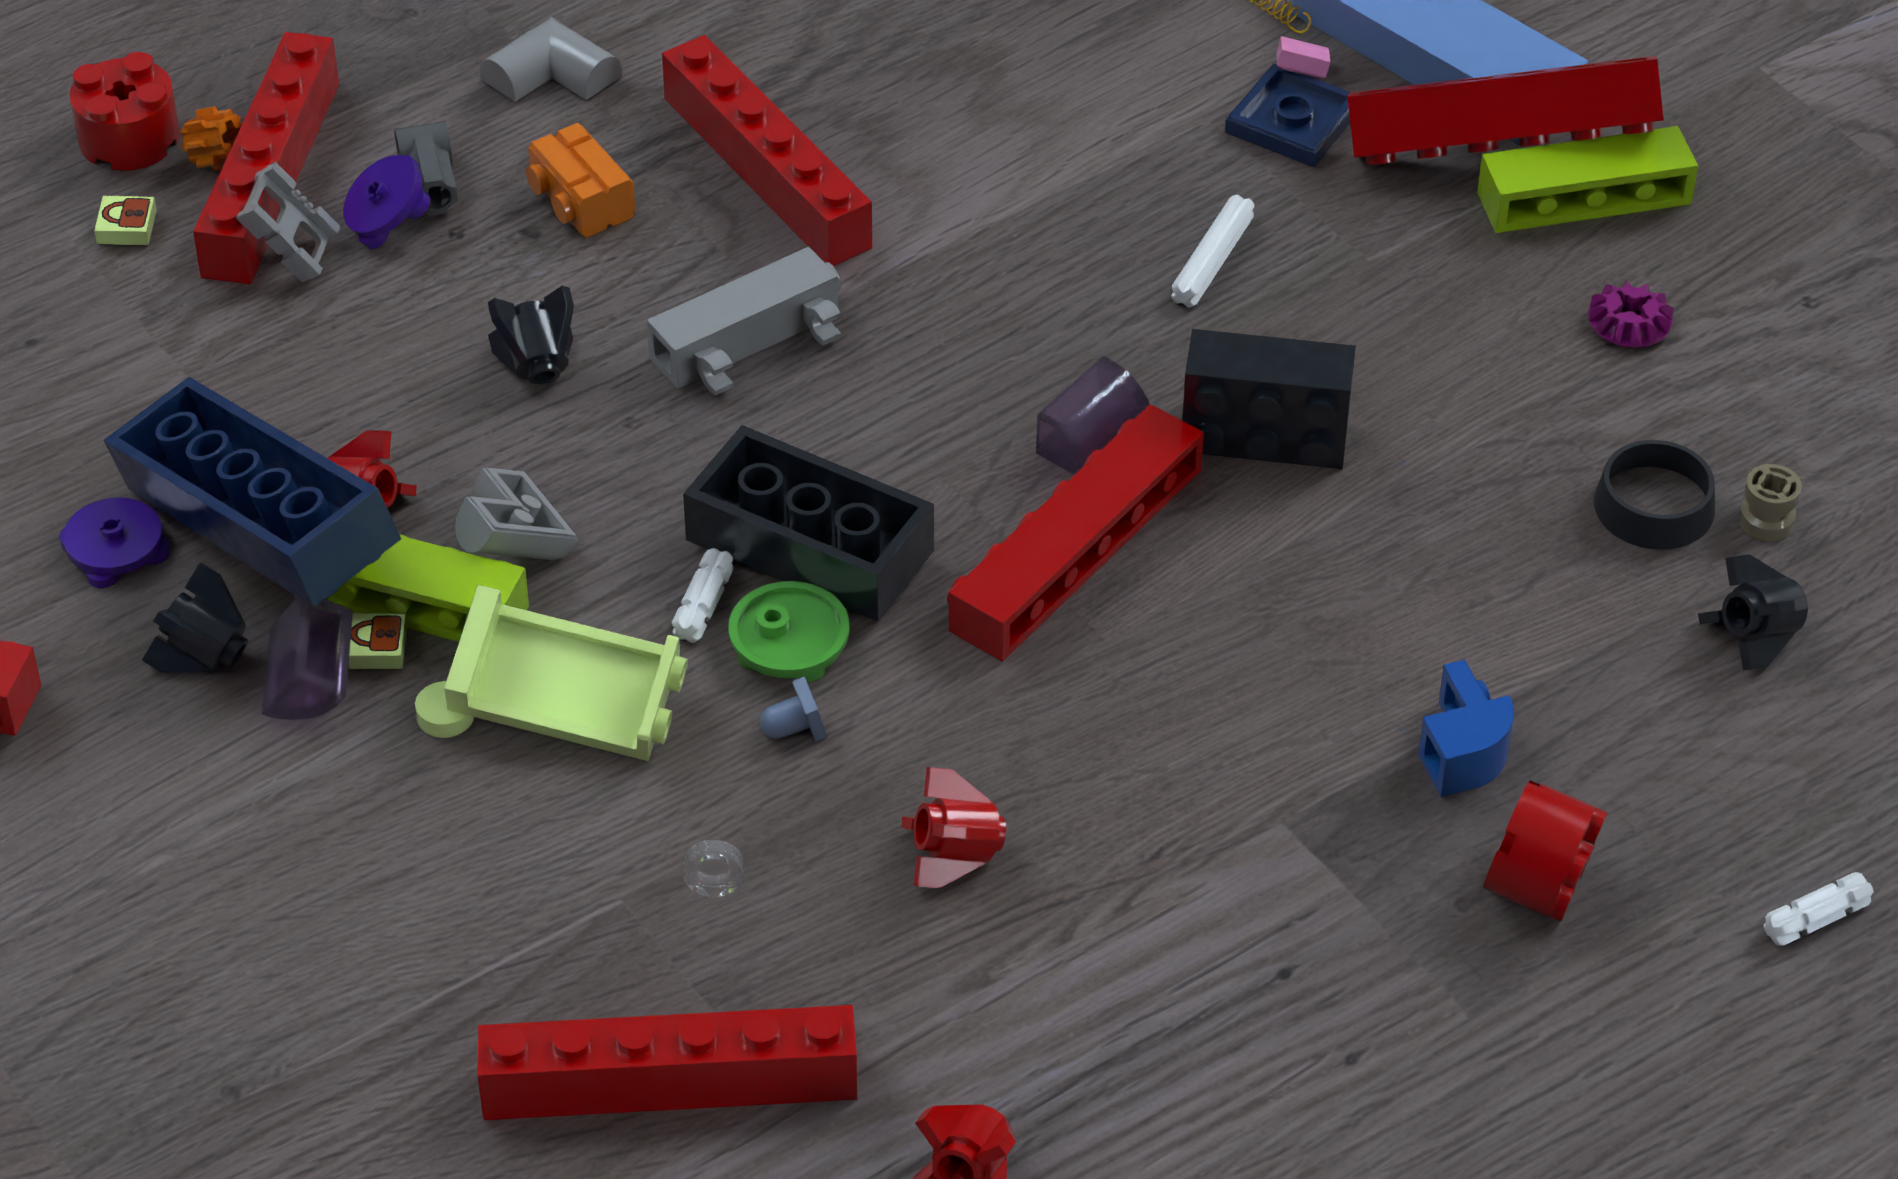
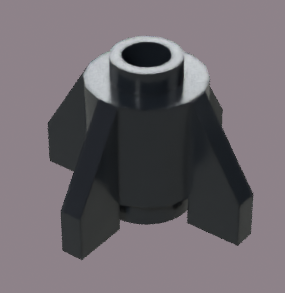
M562 285L545 296L544 301H527L514 306V303L497 298L489 301L488 307L491 320L497 328L488 334L492 353L519 378L529 380L532 384H546L556 380L560 376V372L564 371L569 365L568 356L573 341L570 326L574 303L570 288Z
M1747 554L1727 557L1725 560L1729 585L1739 586L1725 597L1722 610L1698 613L1699 623L1701 625L1724 621L1727 629L1732 634L1749 640L1739 642L1743 670L1768 667L1794 634L1805 624L1808 614L1807 597L1802 587L1795 580L1786 577L1754 556Z
M199 563L184 587L196 596L193 598L182 592L173 601L168 610L159 611L153 620L154 623L159 625V631L167 635L168 639L166 640L160 635L155 636L142 661L159 672H216L222 665L232 668L247 647L249 640L242 636L246 627L245 622L221 574L205 564Z

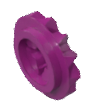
M1625 280L1620 288L1606 284L1602 293L1592 295L1588 310V320L1592 329L1608 342L1624 347H1645L1660 342L1669 334L1673 324L1674 308L1667 305L1665 293H1651L1648 283L1637 288L1632 287ZM1622 308H1626L1629 311L1623 313ZM1640 310L1641 314L1637 315L1634 312Z

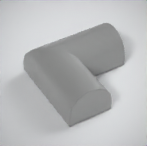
M549 17L483 60L480 66V74L483 82L514 102L523 98L551 78L583 99L588 100L622 77V67L620 60L553 17Z
M481 468L473 485L474 497L471 496L464 499L456 517L455 532L457 541L461 548L471 553L556 560L566 557L578 541L576 534L523 471Z

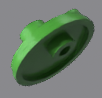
M798 581L775 582L751 591L737 603L729 618V638L732 647L737 653V661L741 667L777 678L799 679L805 677L807 682L817 681L824 675L825 668L830 666L842 653L848 641L850 631L847 611L837 597L819 586Z

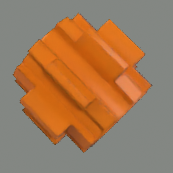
M216 106L197 109L196 118L185 122L180 132L183 135V143L180 145L182 151H186L188 154V160L193 164L196 163L197 168L211 166L214 171L221 170L242 126L241 117L233 114L231 109L218 111Z

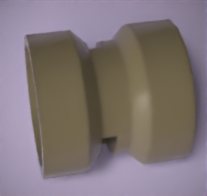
M1763 464L1753 468L1748 474L1744 490L1745 499L1742 501L1739 515L1740 527L1747 535L1756 540L1773 542L1786 538L1792 532L1796 517L1795 507L1798 505L1802 489L1801 480L1794 471L1777 464Z

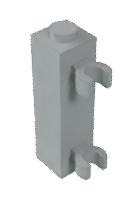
M808 246L648 319L649 359L677 389L702 379L709 392L716 396L734 387L732 380L724 372L732 368L733 363L807 329H810L813 337L821 345L840 338L841 332L832 323L833 320L841 317V312L838 309V291L841 289L839 275L832 264L829 262L824 263Z

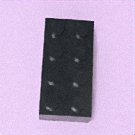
M743 425L740 426L683 493L686 541L708 550L715 548L720 552L727 551L732 555L734 561L778 580L805 582L819 586L837 597L845 608L875 621L881 619L934 551L933 503Z

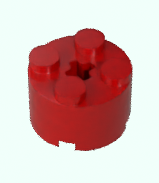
M133 52L124 58L106 60L98 64H84L74 71V82L69 93L79 149L88 161L97 165V158L110 162L111 169L137 170L160 162L168 155L167 147L173 141L177 144L180 138V128L172 81L168 73L153 62L151 55L145 52Z
M1529 780L1506 827L1505 836L1499 850L1495 853L1483 888L1546 917L1562 922L1575 892L1579 878L1581 879L1595 847L1594 844L1608 812L1544 784H1538Z

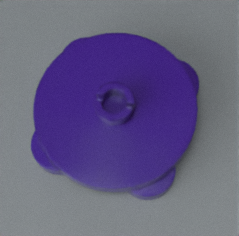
M409 155L384 157L367 167L350 187L343 207L344 220L347 226L359 235V241L367 248H378L386 241L389 232L397 227L406 217L408 219H416L427 210L430 204V197L421 189L422 176L418 163Z
M107 498L84 506L69 519L59 535L61 547L66 552L70 561L85 571L87 582L96 588L110 587L119 580L120 574L131 572L145 564L155 565L162 563L170 554L169 542L163 536L161 521L157 513L147 504L130 498Z

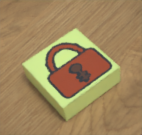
M103 196L94 230L97 244L149 245L157 211L155 198Z
M349 613L343 655L345 669H403L407 634L406 614Z

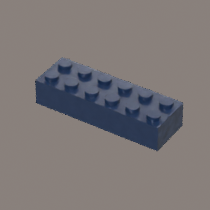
M191 377L186 378L103 440L130 491L313 607L325 598L332 596L340 586L367 565L377 561L385 551L401 540L377 487Z

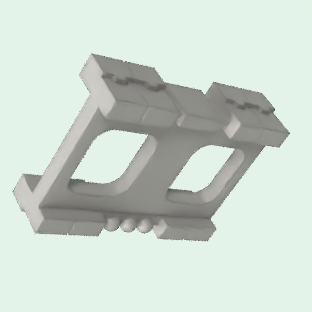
M274 162L256 173L255 179L257 181L244 210L238 213L236 219L257 239L264 236L266 238L265 242L278 255H283L281 263L303 283L321 274L323 268L318 263L329 238L336 235L341 226L321 206L313 209L311 202L306 203L307 198L305 196L300 197L301 192L294 190L297 183ZM263 190L280 206V213L276 222L258 205V200ZM298 225H301L315 240V248L311 256L302 247L298 248L294 243L293 237Z

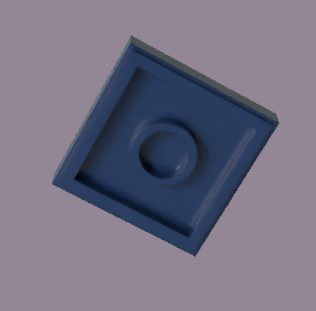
M1273 63L1226 118L1225 133L1315 167L1350 124L1347 96L1351 92L1303 74L1279 69V66Z

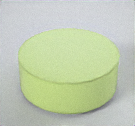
M446 681L436 682L425 687L418 694L415 701L419 727L428 735L438 738L457 736L466 731L474 720L472 716L447 710L444 691Z

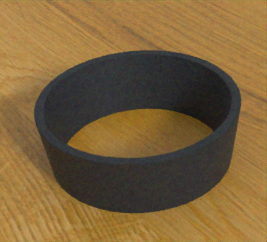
M1662 440L1637 441L1621 447L1608 459L1594 494V508L1604 527L1627 543L1658 550L1680 548L1703 537L1712 526L1715 517V480L1712 470L1705 460L1689 448ZM1633 468H1664L1675 471L1692 480L1703 491L1705 498L1694 508L1682 513L1670 515L1652 514L1638 510L1624 502L1613 490L1610 479L1623 471Z

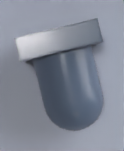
M805 677L792 681L797 696L767 707L760 716L759 724L762 732L772 739H782L810 728L815 742L827 738L818 708Z

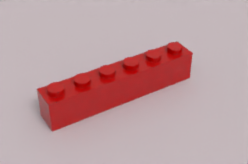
M284 32L193 230L201 278L252 284L268 244L265 242L266 238L264 236L257 239L236 217L239 212L244 210L257 181L255 179L256 173L267 168L268 165L276 162L297 182L339 86L333 38L307 33ZM263 190L258 200V205L276 222L280 213V206Z
M705 34L662 52L664 99L824 263L829 262L835 266L873 248L872 201Z
M1657 56L1351 92L1347 96L1354 158L1365 156L1366 165L1397 161L1396 153L1416 150L1417 159L1448 155L1447 146L1464 144L1468 145L1469 153L1499 149L1498 140L1519 138V145L1521 147L1550 143V134L1570 132L1571 140L1594 139L1602 137L1601 128L1622 126L1623 134L1645 133L1654 131L1653 122L1664 121Z
M1149 404L1136 418L1126 420L1120 427L1117 435L1104 448L1093 451L1087 458L1084 466L1068 481H1061L1054 489L1051 497L1035 512H1028L1020 521L1017 529L1001 544H994L987 551L983 561L967 576L962 575L955 580L947 595L949 631L1003 662L1201 471L1204 432L1152 404Z
M853 1005L478 1025L477 1076L483 1120L858 1100L857 1051Z

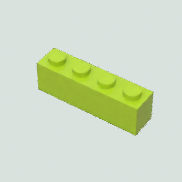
M1673 126L1654 129V131L1645 133L1618 134L1482 154L1477 194L1495 233L1690 205L1692 204L1698 164L1680 128Z
M399 534L401 540L385 551L377 561L367 565L340 586L332 596L325 598L317 604L347 613L406 614L408 629L459 642L478 585L500 590L503 605L527 610L529 599L525 567L462 552L452 547H443L408 538ZM295 595V599L304 601Z

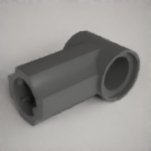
M442 121L394 129L397 155H409L419 165L422 176L421 189L430 197V204L425 212L428 216L446 213L447 209L458 201L457 188L452 171L451 144L446 122Z

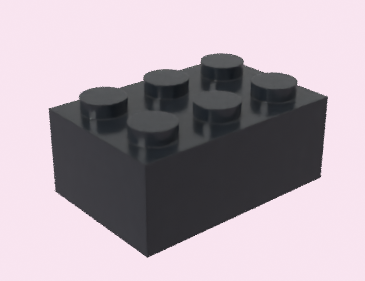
M1192 329L1185 371L1182 421L1204 432L1202 451L1204 455L1343 469L1356 346Z

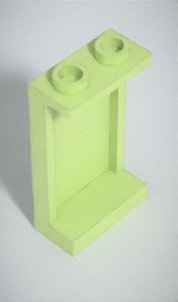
M478 585L444 687L447 710L649 761L654 742L664 744L667 738L672 710L665 709L670 690L680 692L686 674L688 659L680 657V637L668 635L665 645L503 605L500 590Z

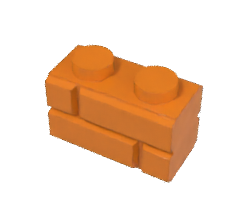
M575 123L559 130L556 136L549 134L530 143L528 147L530 165L525 170L528 183L535 194L541 195L544 193L551 200L555 215L561 223L566 224L570 222L582 236L588 238L606 230L609 224L613 227L633 218L636 213L634 182L582 125Z

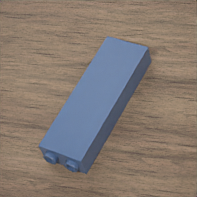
M1291 0L1292 8L1296 6L1299 8L1297 17L1309 23L1308 17L1303 12L1308 13L1312 26L1414 85L1589 64L1587 59L1482 0ZM1294 9V10L1292 11V14H1293V15L1296 14L1297 9ZM1519 138L1508 139L1520 146Z

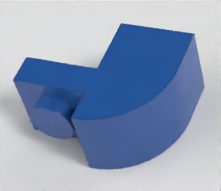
M1465 659L1443 665L1438 702L1443 712L1423 717L1418 753L1440 797L1481 787L1500 774L1507 762L1514 720V706L1510 695L1491 700L1486 684L1482 680H1476Z

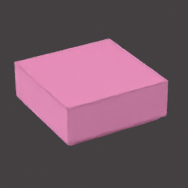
M1283 36L1280 37L1276 51L1279 69L1319 79L1326 78L1330 65L1329 48Z

